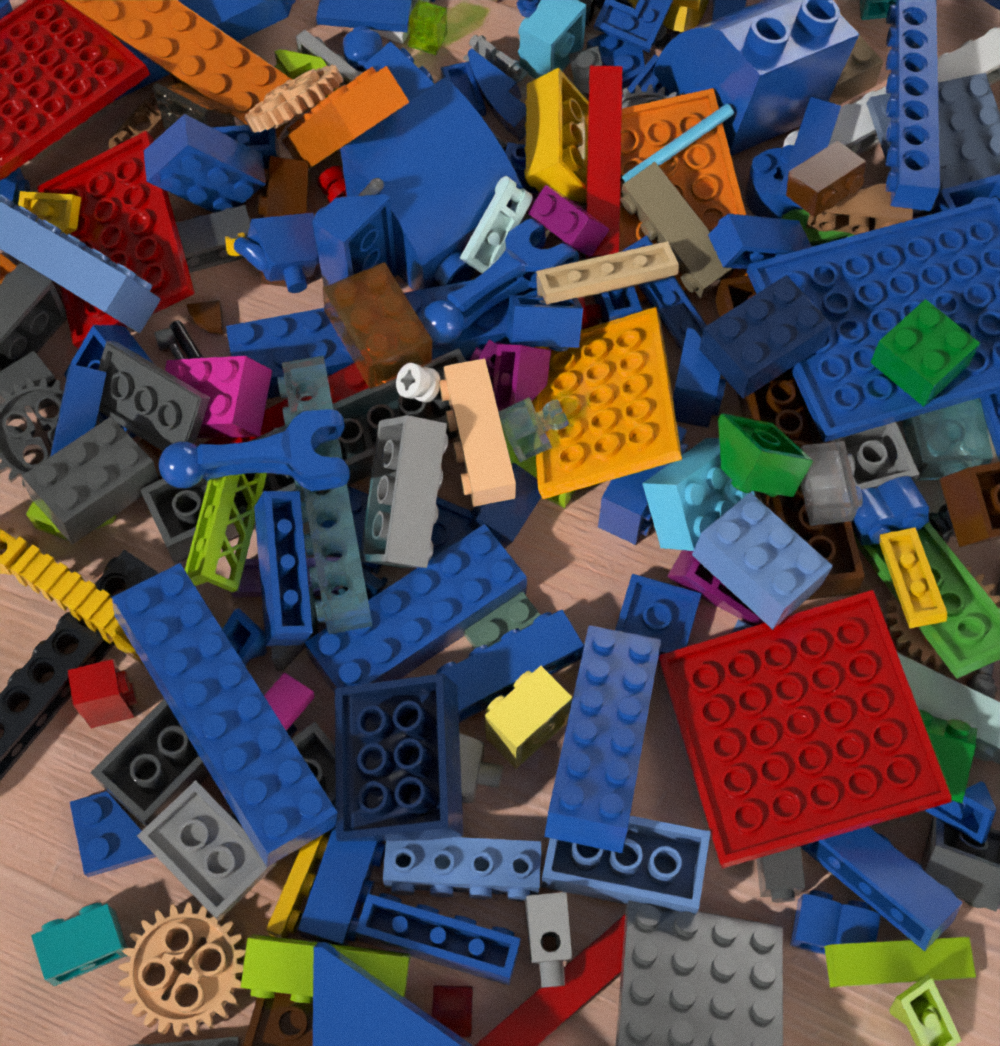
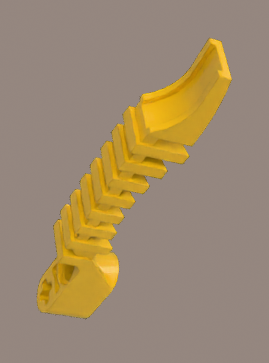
M0 529V550L6 549L0 555V574H13L23 586L27 587L29 584L30 588L37 594L41 591L46 599L51 602L55 600L57 605L64 611L68 608L72 616L77 620L81 621L83 618L87 627L92 631L96 632L98 628L105 641L110 644L114 641L118 649L143 664L114 616L112 597L108 592L103 589L99 591L94 583L89 580L85 582L80 574L75 571L71 573L66 565L61 562L59 564L56 563L54 558L47 553L45 555L42 554L41 550L32 544L30 547L27 541L20 536L15 539Z

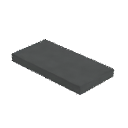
M106 341L98 368L99 371L107 372L99 412L107 417L111 416L118 424L161 451H164L166 447L175 442L185 441L196 444L210 397L118 342Z

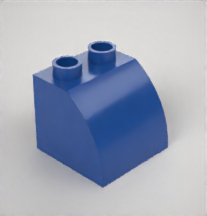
M764 0L677 35L661 52L652 73L671 94L676 92L677 96L714 88L718 108L727 103L734 111V115L722 122L730 154L733 156L801 126L810 97L828 102L860 34L840 14V9L833 0Z
M446 77L340 148L347 197L358 196L374 178L383 180L384 188L379 194H386L390 197L398 276L413 291L470 281L476 269L460 259V256L493 199L497 183L501 178L507 176L516 182L518 189H522L510 160L491 129L473 105ZM509 200L506 205L508 208H511L512 200Z

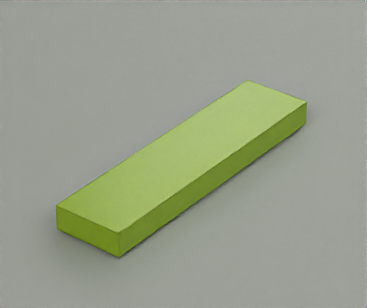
M970 937L939 938L926 951L922 950L912 940L831 944L824 946L830 988L918 982L927 974L934 981L976 978Z

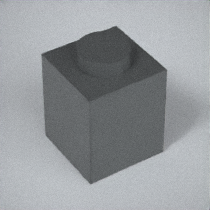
M800 846L756 859L760 897H771L772 902L775 903L791 902L795 900V896H799L805 889Z

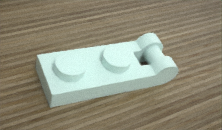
M504 176L495 187L493 199L461 254L460 259L482 274L490 268L504 253L507 234L520 224L532 202V194L524 188L518 189L516 182L509 177ZM509 200H512L511 208H508L506 206Z

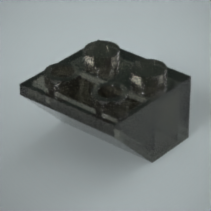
M156 82L153 86L157 106L166 130L184 114L211 128L236 126L234 116L231 114L233 112L231 108L202 95L182 82Z

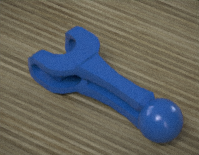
M536 219L524 221L508 232L505 240L506 251L482 275L464 287L449 293L447 300H437L427 305L422 312L420 320L424 335L430 341L437 344H448L455 341L461 335L464 328L467 329L479 316L497 303L509 298L510 295L518 294L529 288H537L536 271L578 262L579 253L565 243L550 249H542L546 242L545 227Z
M311 410L297 415L291 421L286 431L263 439L244 443L224 445L200 444L199 446L185 441L175 442L166 447L159 459V471L162 478L169 485L176 488L193 487L202 478L209 481L223 476L247 473L290 475L300 486L311 491L342 487L350 479V470L346 462L339 457L320 456L315 452V449L320 444L338 439L342 435L344 418L336 410Z

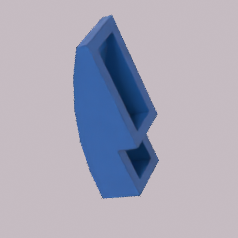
M471 48L467 52L470 65L486 103L505 129L517 140L521 141L526 136V105L520 101L522 95L517 82Z

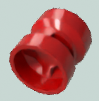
M337 165L326 169L319 176L317 184L322 193L328 195V202L331 203L335 198L347 197L343 167Z

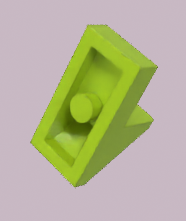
M928 974L898 995L889 1009L892 1016L907 1026L916 1046H955L962 1041L933 978Z

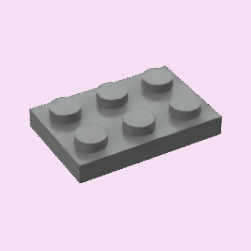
M196 780L137 835L218 922L277 865L275 862L266 867L244 829Z

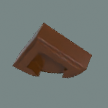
M219 300L186 304L193 323L207 330L208 333L224 334L222 310Z

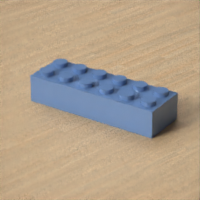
M0 194V249L136 332L141 333L161 298L150 292L153 285L123 265L111 261L110 258L94 248L87 247L86 244L72 235L65 234L48 221L41 220L37 215L24 207L15 204L12 208L14 202Z

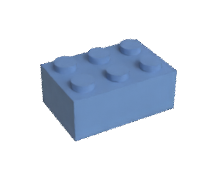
M751 492L701 533L692 553L693 557L772 630L821 587L833 567Z

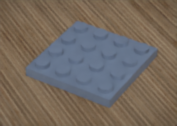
M986 73L938 82L940 190L1000 174V112ZM890 93L870 97L866 102L885 159L888 148L891 146V142L886 141V131L891 121L890 117H886L887 103L891 97ZM934 204L931 211L913 209V217L931 213L935 209Z

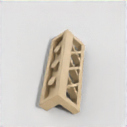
M668 241L536 271L537 296H543L546 304L572 298H583L670 278V276L678 274L679 264Z

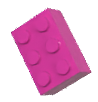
M247 356L166 361L165 371L210 397L198 438L260 437L272 375L271 369Z

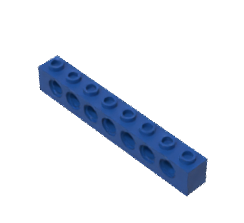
M896 0L895 5H889L886 17V24H891L886 39V46L891 47L886 61V70H891L886 84V93L891 94L886 108V117L891 118L886 131V141L891 142L886 156V166L891 167V171L887 176L886 192H891L892 207L931 211L940 190L937 1Z

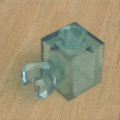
M529 397L498 412L507 439L520 462L552 448L546 431L550 429L560 430L569 424L559 400L548 402L542 411L537 412Z

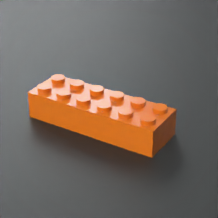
M372 66L347 85H343L332 92L327 98L319 102L318 105L288 127L289 135L282 139V142L293 159L308 161V169H310L408 104L409 100L387 66L377 72Z

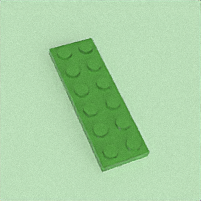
M927 523L917 533L946 607L947 622L920 626L918 628L957 679L1000 660V609L932 525ZM854 533L858 549L900 603L880 544L861 545Z

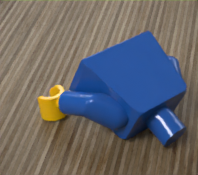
M304 213L251 219L247 239L243 232L238 233V238L236 239L229 238L228 236L225 237L227 254L230 256L242 255L257 270L263 271L268 281L285 280L288 292L300 293L307 288L305 278L311 277L314 274L316 265L320 264L312 224L314 214Z

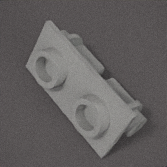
M474 35L470 39L469 45L472 46L473 50L516 81L517 84L529 75V72L520 66L519 61L512 60L503 52L497 50L495 46L486 41V37L483 35ZM468 54L463 57V60L466 62L469 61Z

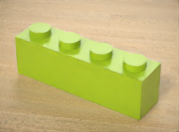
M252 934L247 938L241 988L251 989L250 995L254 997L274 998L275 992L291 994L290 1000L294 1002L313 1003L314 946L318 942ZM330 944L351 961L402 997H405L411 953Z

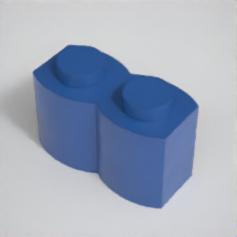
M910 476L898 477L883 483L877 488L862 489L845 497L853 532L861 545L879 544L880 534L916 528L918 531L929 523V506Z
M811 890L809 894H803L798 899L790 945L825 955L824 946L877 942L881 914L872 911L871 906L865 902L850 900L848 904H841L834 901L833 895L827 892Z

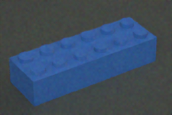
M483 524L430 559L427 568H416L304 642L308 656L334 693L335 688L401 679L462 638L466 629L522 591L524 594H527V576L488 527Z
M588 625L548 810L544 837L618 853L623 852L661 639Z

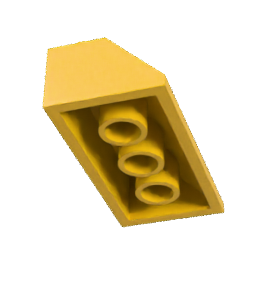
M558 67L527 83V99H525L526 145L524 147L526 169L524 170V176L527 183L531 187H535L539 192L547 185L567 196L572 201L587 203L588 127L586 118L589 111V101Z

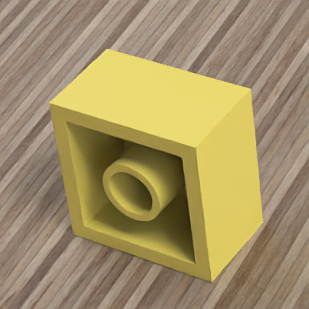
M542 666L533 673L526 671L516 680L513 685L515 689L505 698L502 695L496 697L486 708V739L515 769L523 764L568 722L573 697Z

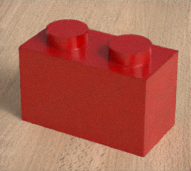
M113 659L68 670L73 705L90 728L135 718L133 705L138 704L135 685L133 682L129 683L126 670L120 671Z

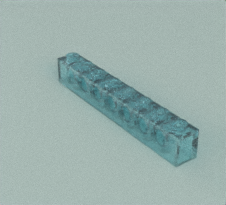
M324 355L282 363L284 376L277 377L281 398L288 397L289 407L282 408L286 429L291 421L304 411L333 410ZM305 396H311V397H313L312 399H310V400H308V401H301V400H300L301 398H303V397H305ZM339 438L322 443L315 449V452L320 456L339 457L342 459ZM294 479L296 490H303L305 501H301L303 523L309 522L310 533L304 534L307 556L314 555L316 566L309 567L313 589L320 588L322 600L315 601L318 623L326 622L328 634L372 627L347 484L342 487L329 489L330 491L325 495H316V491L300 486ZM328 520L336 522V524L330 528H323L320 526L323 522ZM331 553L342 554V557L336 561L325 559ZM337 586H346L349 588L347 592H345L342 595H334L331 593V591Z

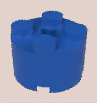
M793 145L768 149L754 157L745 194L746 204L754 215L779 219L791 210H802L801 208L776 201L794 147Z

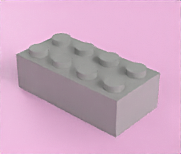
M409 415L379 421L359 562L397 568H427L428 561H430L433 554L432 529L438 518L437 492L443 482L442 456L448 446L447 423Z

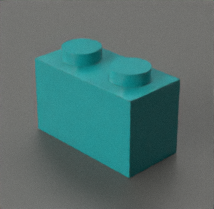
M94 903L79 911L80 915L66 921L61 918L47 922L42 925V931L31 935L45 981L53 986H57L127 956L122 952L124 948L128 947L116 911L108 904Z

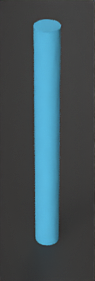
M726 103L622 175V183L624 184L653 162H656L658 166L662 165L734 115L731 106Z

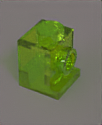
M418 0L409 16L410 40L408 47L437 55L448 34L447 8Z

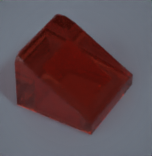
M434 985L431 1017L458 1036L471 1037L473 986Z

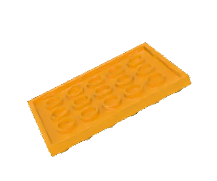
M656 307L581 330L579 348L569 347L566 351L551 350L547 386L532 401L538 491L543 499L682 460L661 321ZM535 346V348L551 350L549 347H536V346Z

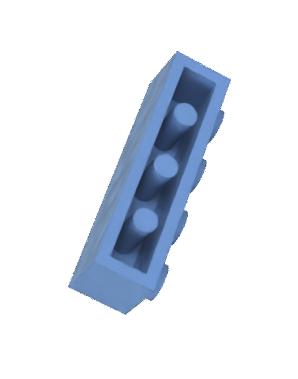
M466 837L386 841L383 883L385 888L391 889V893L396 895H414L415 890L430 891L431 896L452 897L453 892H466L473 899H491L492 894L508 895L509 900L525 901L528 895H539L542 841Z

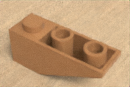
M880 183L847 195L838 201L833 208L826 209L815 217L809 214L806 228L818 229L823 232L838 231L857 235L913 220V209L892 207L891 192H886V184Z

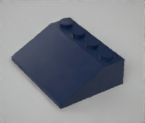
M442 673L335 688L336 811L338 812L336 840L339 842L415 841L463 836L458 685Z

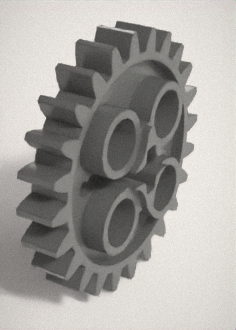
M42 377L39 386H34L32 380L27 378V388L22 390L15 382L13 383V395L3 390L1 391L4 402L3 404L0 403V460L2 461L0 463V473L9 469L11 471L9 474V481L11 483L19 476L21 477L39 465H32L24 460V455L27 451L31 449L41 451L44 454V458L40 463L50 457L43 440L40 437L33 438L36 435L35 426L26 414L25 408L30 407L43 431L50 430L47 432L48 442L52 447L59 413L54 418H45L41 416L39 410L45 404H53L60 412L64 393L60 390V380H56L52 387H47L45 377ZM14 419H21L25 421L27 428L20 434H13L7 429V425ZM22 479L23 488H26L24 481Z

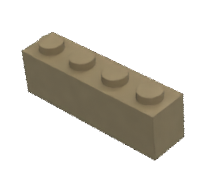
M653 162L623 184L622 198L620 199L623 207L630 215L635 213L642 222L640 226L643 233L651 241L654 239L657 243L668 241L679 264V271L682 274L681 280L691 293L695 291L701 298L718 286L721 279H727L733 274L735 268H723L708 237L710 231L656 162Z

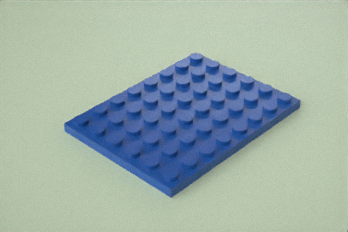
M997 197L748 264L747 274L756 294L787 275L832 323L825 346L790 368L823 443L1000 392V202ZM926 299L980 342V345L970 364L923 407L870 362L879 340Z

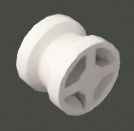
M407 363L398 372L396 388L398 393L405 398H415L425 403L430 402L439 392L440 376L435 369L422 368L420 365Z

